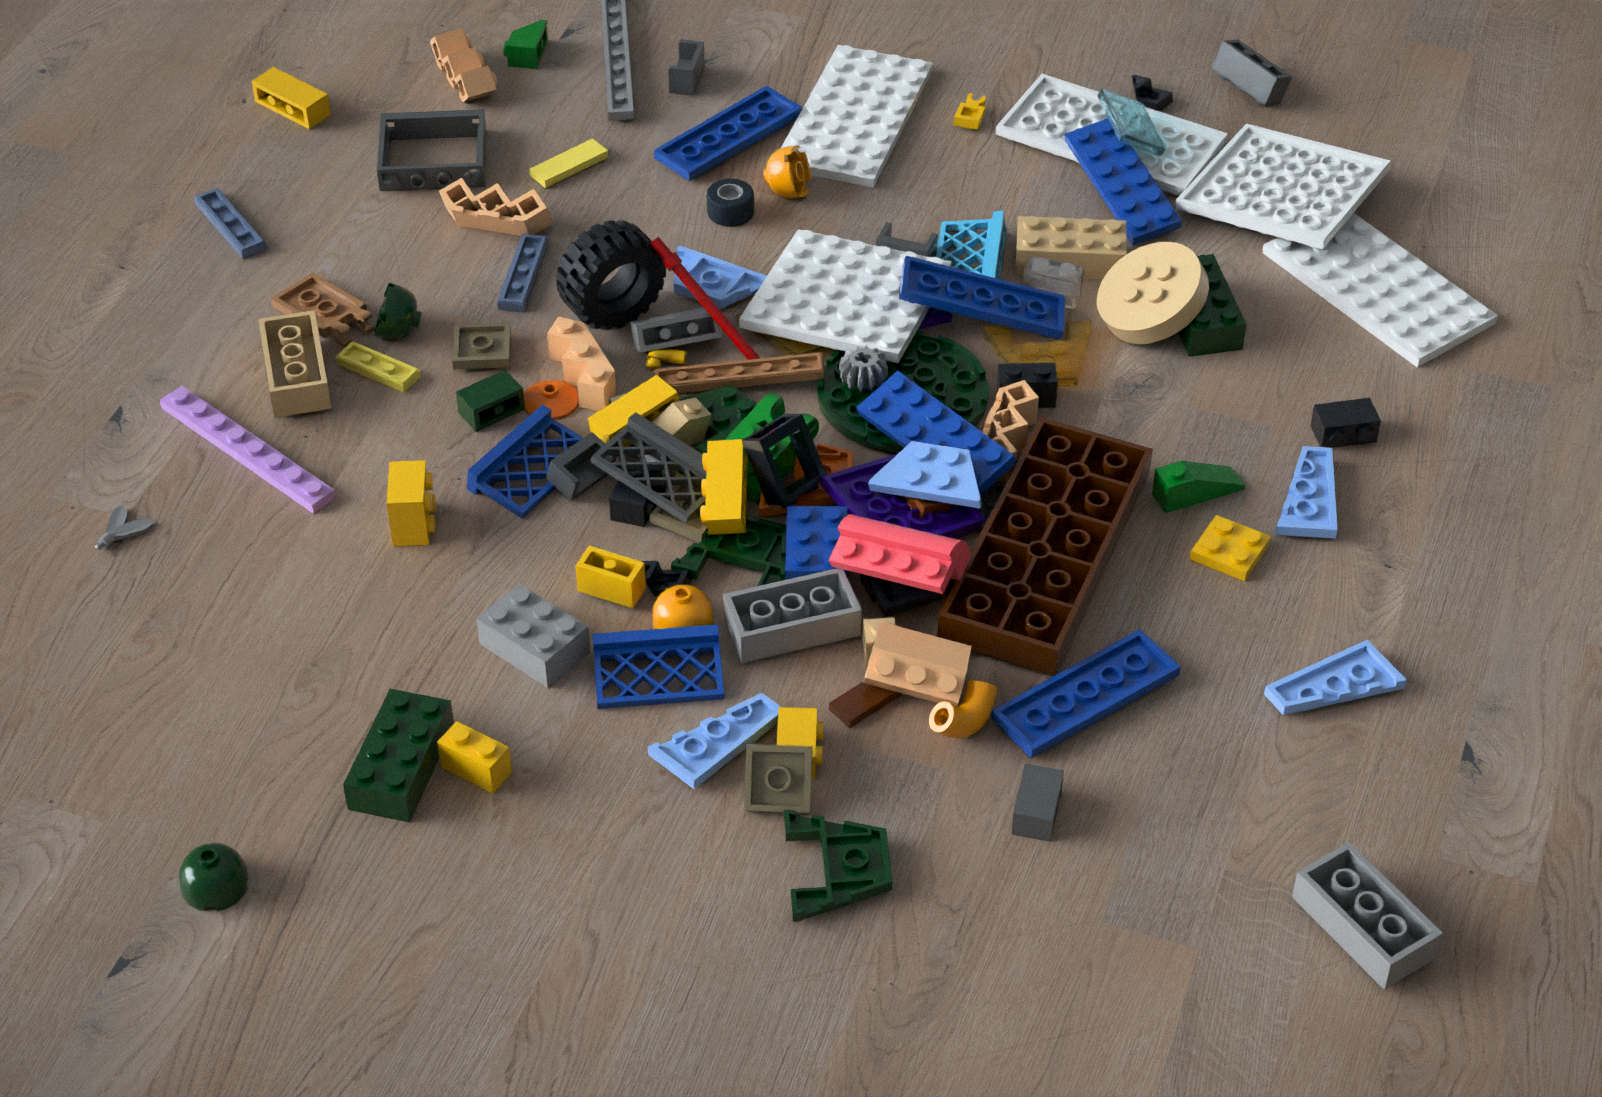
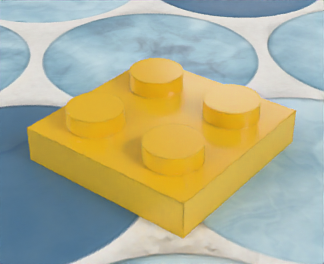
M1215 515L1190 551L1189 560L1245 582L1270 545L1271 536Z

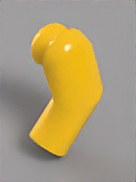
M669 348L652 350L646 356L648 359L646 366L654 370L661 368V362L685 365L687 351Z

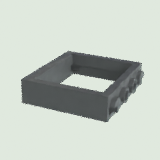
M484 109L381 113L377 161L380 191L442 189L460 178L464 180L468 187H485L487 130ZM472 119H479V123H472ZM394 122V127H388L386 123ZM477 137L476 163L389 166L391 140ZM470 169H476V172H470Z

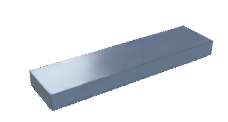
M218 188L194 197L195 205L242 259L267 250L266 242Z
M521 235L497 301L498 310L525 312L549 244L548 236Z

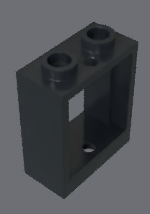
M783 414L741 441L767 505H780L781 508L791 506L798 501L797 498L802 494L818 489V484L822 482V476L827 475L803 414ZM789 436L805 476L785 488L769 448Z

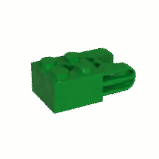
M770 392L725 440L745 439L785 413V405L782 397L776 393ZM803 413L811 437L814 440L819 432L818 419L810 414ZM789 436L769 448L781 479L796 464L795 459L797 455ZM748 459L747 498L759 505L761 488Z

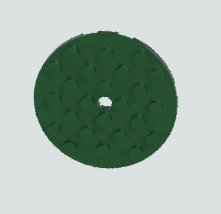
M917 330L899 363L887 361L888 375H886L883 383L899 371L974 427L983 417L989 395V384L985 377V369L968 349L957 342L941 335L937 339L924 336L923 331ZM835 350L827 358V364L824 367L825 379H818L817 383L818 403L824 417L838 432L852 441L874 449L901 452L904 448L861 417L857 412L856 407L879 387L874 386L872 391L866 388L861 392L857 387L849 389L848 384L842 383L841 371L839 370V363L841 357L845 355V351Z

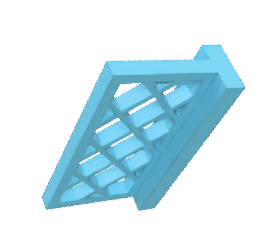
M993 211L992 219L941 222L936 257L952 261V264L955 265L953 268L1001 279L1007 237L1004 211ZM978 229H987L979 235L975 233ZM947 231H960L954 236L947 233ZM967 236L972 239L965 244L960 242ZM978 244L984 246L977 252L972 249ZM951 246L957 247V249L952 251L951 253L945 251ZM964 253L969 255V257H967L963 261L958 259V257L963 255ZM976 261L981 263V265H979L975 269L970 267V265Z

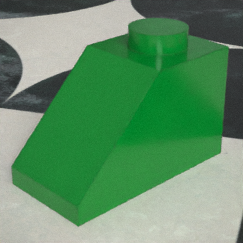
M539 20L512 31L509 40L505 41L503 53L504 56H507L509 67L538 69L548 43L547 20Z

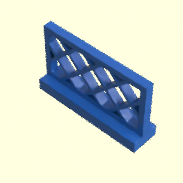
M542 404L468 469L467 490L475 495L481 491L523 519L556 489L548 480L547 485L544 487H531L530 479H546L549 463L560 455H548L547 447H563L564 452L567 450V446H573L583 437L551 417V409ZM552 429L561 435V439H545V434ZM542 447L543 455L527 456L526 451L529 448ZM544 463L545 471H529L528 464ZM511 464H524L525 472H508V467ZM505 480L506 488L494 489L489 484L492 481ZM509 480H526L527 488H510ZM512 496H528L529 501L521 507L512 501Z
M718 624L592 634L597 709L724 699ZM714 652V659L707 666L694 659L700 653ZM673 655H678L684 659L675 669L663 660ZM637 658H648L652 661L643 671L632 664ZM616 660L620 665L612 673H609L601 667V661ZM688 664L701 671L692 681L680 673ZM657 666L669 674L661 683L648 676ZM626 668L637 676L628 686L617 678ZM705 676H708L717 683V689L703 690L697 684ZM674 678L686 686L681 692L674 693L665 687ZM642 681H645L654 688L648 695H640L634 689ZM611 683L622 690L617 697L603 698V691Z

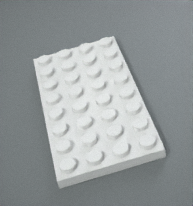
M837 45L781 148L799 145L801 147L798 149L799 152H805L807 155L811 176L874 188L933 72V63L921 59L900 57L895 54L879 53L874 50L852 48L848 45Z
M1041 74L996 126V135L1079 163L1065 142V133L1113 117L1160 189L1178 196L1215 158L1227 142L1228 133L1045 74Z
M1355 213L1351 215L1324 249L1312 248L1309 245L1287 241L1280 237L1263 245V254L1417 368L1497 323L1498 315Z

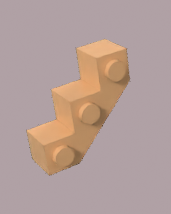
M463 28L436 35L431 39L430 44L437 64L441 71L446 70V77L452 87L460 89L459 97L463 103L492 95L497 90L498 82L495 73L490 71L489 65L484 66L481 53H477L476 47L471 48L470 38L467 34H464Z
M460 178L439 191L446 209L460 227L521 236L522 234L535 235L553 224L547 207L534 189L510 202L498 183L474 196L464 180Z
M557 317L547 333L549 359L562 362L564 381L577 386L579 408L598 412L610 404L609 398L616 396L615 370L584 322Z
M1025 380L999 388L995 403L989 411L983 429L985 435L1012 453L1015 459H1017V452L1023 451L1026 446L1028 426L1037 423L1039 397ZM1016 463L995 482L1009 479Z

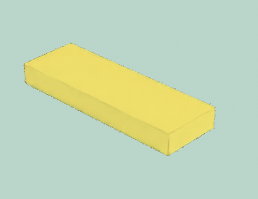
M592 138L530 168V176L544 188H547L607 159L608 150Z
M353 341L335 357L337 365L403 393L421 377L420 369Z

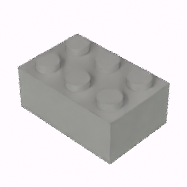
M518 584L476 618L480 645L547 688L590 653L588 626L522 584Z

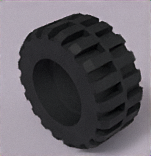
M614 220L605 221L604 225H593L588 232L583 231L579 234V238L575 242H571L567 247V253L563 254L560 259L561 267L557 268L556 286L563 302L582 322L594 329L612 330L613 327L621 328L625 326V323L637 320L641 313L645 314L650 309L649 305L652 302H656L659 297L658 292L664 286L663 278L666 277L664 260L651 246L650 243L652 241L638 226L622 220H617L616 222ZM620 267L618 272L609 281L602 284L612 271Z

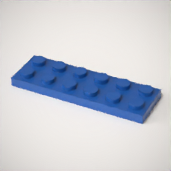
M765 86L654 150V159L690 181L797 119L800 112H802V107L772 88Z
M1113 117L1065 133V142L1115 219L1126 221V236L1132 245L1181 228L1182 220Z
M905 256L902 266L900 300L988 321L993 324L1004 325L1044 337L1061 339L1064 332V295Z
M899 371L893 374L856 407L861 417L902 448H905L911 441L969 450L980 495L1016 463L1012 453Z
M1139 629L993 709L991 719L1032 759L1179 676L1181 666Z

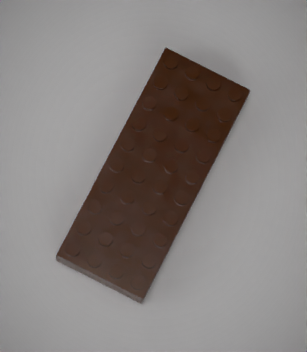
M1040 417L971 551L972 556L961 581L956 580L939 613L937 637L972 646L971 651L1055 676L1149 476L1153 449Z

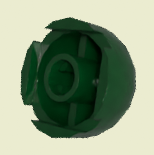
M388 283L384 293L386 299H384L379 310L374 336L388 340H398L407 336L412 327L418 328L422 312L417 311V300L413 293L400 285Z
M209 843L193 849L185 857L179 870L182 896L188 905L200 911H206L205 907H217V911L236 904L247 891L248 872L244 860L236 850L225 844Z

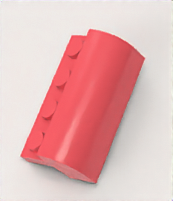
M849 514L844 517L838 526L840 537L832 551L829 562L835 568L943 594L950 578L961 581L972 554L967 543L962 540Z

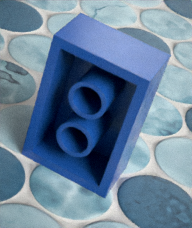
M787 506L785 580L836 569L831 566L829 558L840 537L838 526L844 517L847 516V506Z

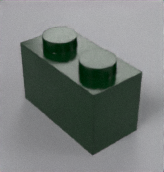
M506 370L456 391L458 413L475 432L525 410L523 388Z

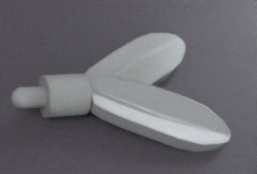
M124 506L117 507L110 516L106 533L98 539V544L95 548L97 550L101 548L106 549L115 540L145 533L154 526V521L151 519H138L126 523L128 518L127 509Z

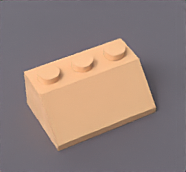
M879 621L863 683L936 703L945 701L957 706L972 646Z

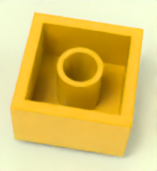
M426 460L389 462L386 504L393 547L429 545L430 533H435V516L431 515V512H436V495L430 493V490H433V473L427 472Z

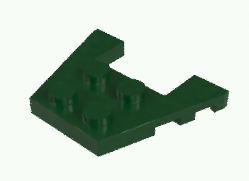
M732 385L679 399V401L696 397L712 414L707 432L713 437L695 445V450L701 454L707 453L708 441L725 440L757 405V403Z
M746 515V533L710 535L709 531H707L706 537L702 541L693 543L687 548L686 555L681 559L676 558L672 561L671 570H689L692 579L697 580L705 563L710 558L726 564L764 572L757 586L785 580L787 525Z
M784 810L786 842L821 840L825 887L791 889L793 922H798L892 890V874L886 828L845 820L843 824L825 821L824 816L812 814V817L808 818L796 815L794 810Z

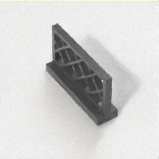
M636 412L628 418L625 428L591 456L592 464L685 523L700 511L702 505H705L706 497L702 496V492H694L693 485L701 486L702 479H706L707 471L703 470L702 454ZM626 439L637 447H622V441ZM619 455L620 462H609L604 457ZM624 455H639L641 462H625ZM645 455H651L661 462H646ZM642 470L644 477L634 478L627 471ZM648 470H663L664 477H649ZM669 470H675L684 477H670ZM672 485H687L688 492L673 493ZM651 486H666L668 493H657L652 490ZM675 501H690L691 507L685 511L677 506Z

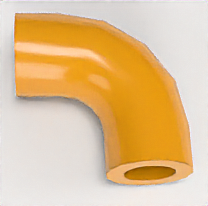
M967 681L964 697L958 707L944 701L938 703L933 708L929 716L930 728L943 736L964 739L978 733L991 716L998 687L982 681Z

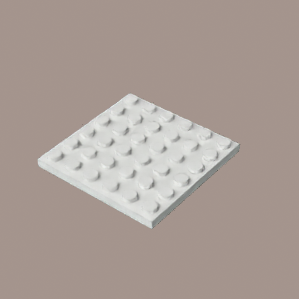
M1245 124L1176 199V209L1186 211L1189 214L1204 216L1214 221L1233 224L1236 227L1255 230L1261 234H1269L1284 238L1287 241L1309 245L1312 248L1324 249L1390 170L1391 161Z
M798 229L739 318V328L841 351H853L855 346L864 348L867 345L869 349L878 348L879 353L885 354L887 361L899 363L930 308L899 299L902 266L905 256L951 267L952 261Z

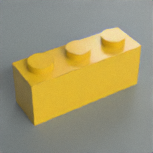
M275 67L252 80L255 102L308 129H311L331 115L327 93Z
M655 375L588 418L590 432H593L606 444L627 426L628 418L635 412L653 422L673 402L679 401L678 392L658 375ZM626 439L622 441V447H628L632 444Z
M743 439L708 441L707 453L702 454L703 470L707 471L706 479L701 481L702 496L706 497L705 505H702L700 508L701 523L707 525L710 535L746 533L748 456L741 442Z

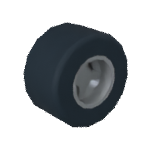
M727 178L712 183L707 189V214L716 224L733 227L742 225L753 217L754 191L747 182L740 179Z

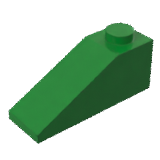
M1179 461L1155 468L1152 495L1164 512L1169 513L1244 490L1245 485L1230 466Z

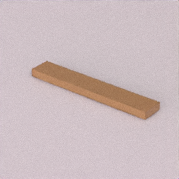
M823 352L654 369V376L658 375L678 393L714 390L730 385L736 388L825 379Z

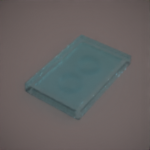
M1102 88L1097 96L1119 141L1162 156L1166 147L1144 104Z

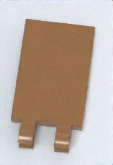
M315 273L308 275L271 298L273 308L285 315L315 310L319 336L325 339L332 335L342 347H346L353 341L346 334L351 330L348 326L349 323L354 322L364 334L374 329V325L367 321L372 317V314L367 311L366 303Z

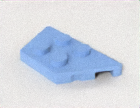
M680 245L677 247V255L682 259L681 264L718 308L722 309L755 294L767 277L761 273ZM675 274L673 282L674 292L697 300Z
M911 441L874 475L868 483L870 491L980 509L982 506L970 452L967 449Z

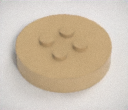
M1175 242L1148 244L1125 255L1107 272L1097 293V308L1109 330L1120 340L1133 344H1148L1161 341L1181 331L1201 311L1209 292L1208 275L1196 254L1185 245Z

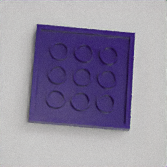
M897 454L822 476L821 487L838 506H847V515L853 514L950 538L980 530L981 524L986 521L976 508L968 506L956 508L955 505H951L949 511L940 513L938 510H934L933 515L927 512L926 517L921 518L918 515L920 512L919 508L911 510L910 505L905 504L907 501L903 496L897 497L899 495L870 491L869 480Z

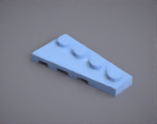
M1302 447L1275 535L1336 539L1337 514L1332 448Z
M1365 640L1265 686L1264 695L1282 715L1405 689L1407 680L1368 640Z
M760 693L727 709V714L719 718L709 717L701 721L698 728L687 733L682 730L672 735V740L662 745L657 742L648 746V755L695 789L744 751L746 744L754 743L778 724V708L781 706L763 693Z

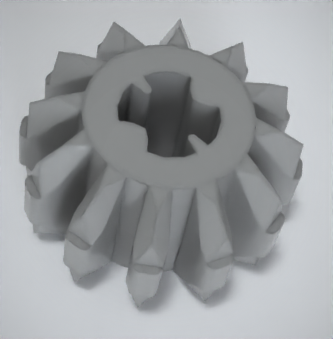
M867 345L864 348L855 346L853 351L846 350L839 363L842 383L848 384L849 389L857 387L860 392L866 388L872 391L874 386L880 387L886 379V375H888L885 354L879 353L878 348L869 349Z

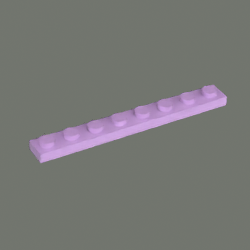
M180 386L160 399L163 410L313 514L336 498L333 488L184 386Z

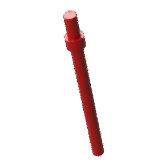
M659 237L655 238L650 244L664 260L663 264L665 267L677 275L747 360L760 359L759 355L681 264L682 259L677 253H672Z

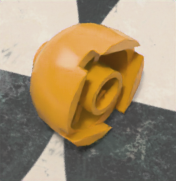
M799 145L776 150L769 157L763 172L766 184L769 185L776 195L784 199L806 197L810 188L805 189L806 181H811L810 165L805 152H799L798 149L801 148Z
M684 584L669 587L658 596L653 605V629L714 625L712 603L707 595L695 586Z

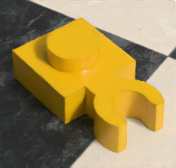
M969 93L966 103L961 102L955 113L954 125L978 130L985 116L986 96H982L980 100H973V94Z

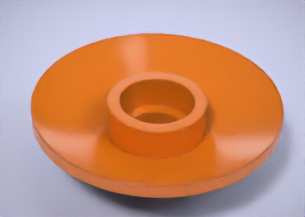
M561 380L537 382L524 393L525 411L531 415L543 404L551 409V417L557 420L567 417L579 405L578 391L570 383Z

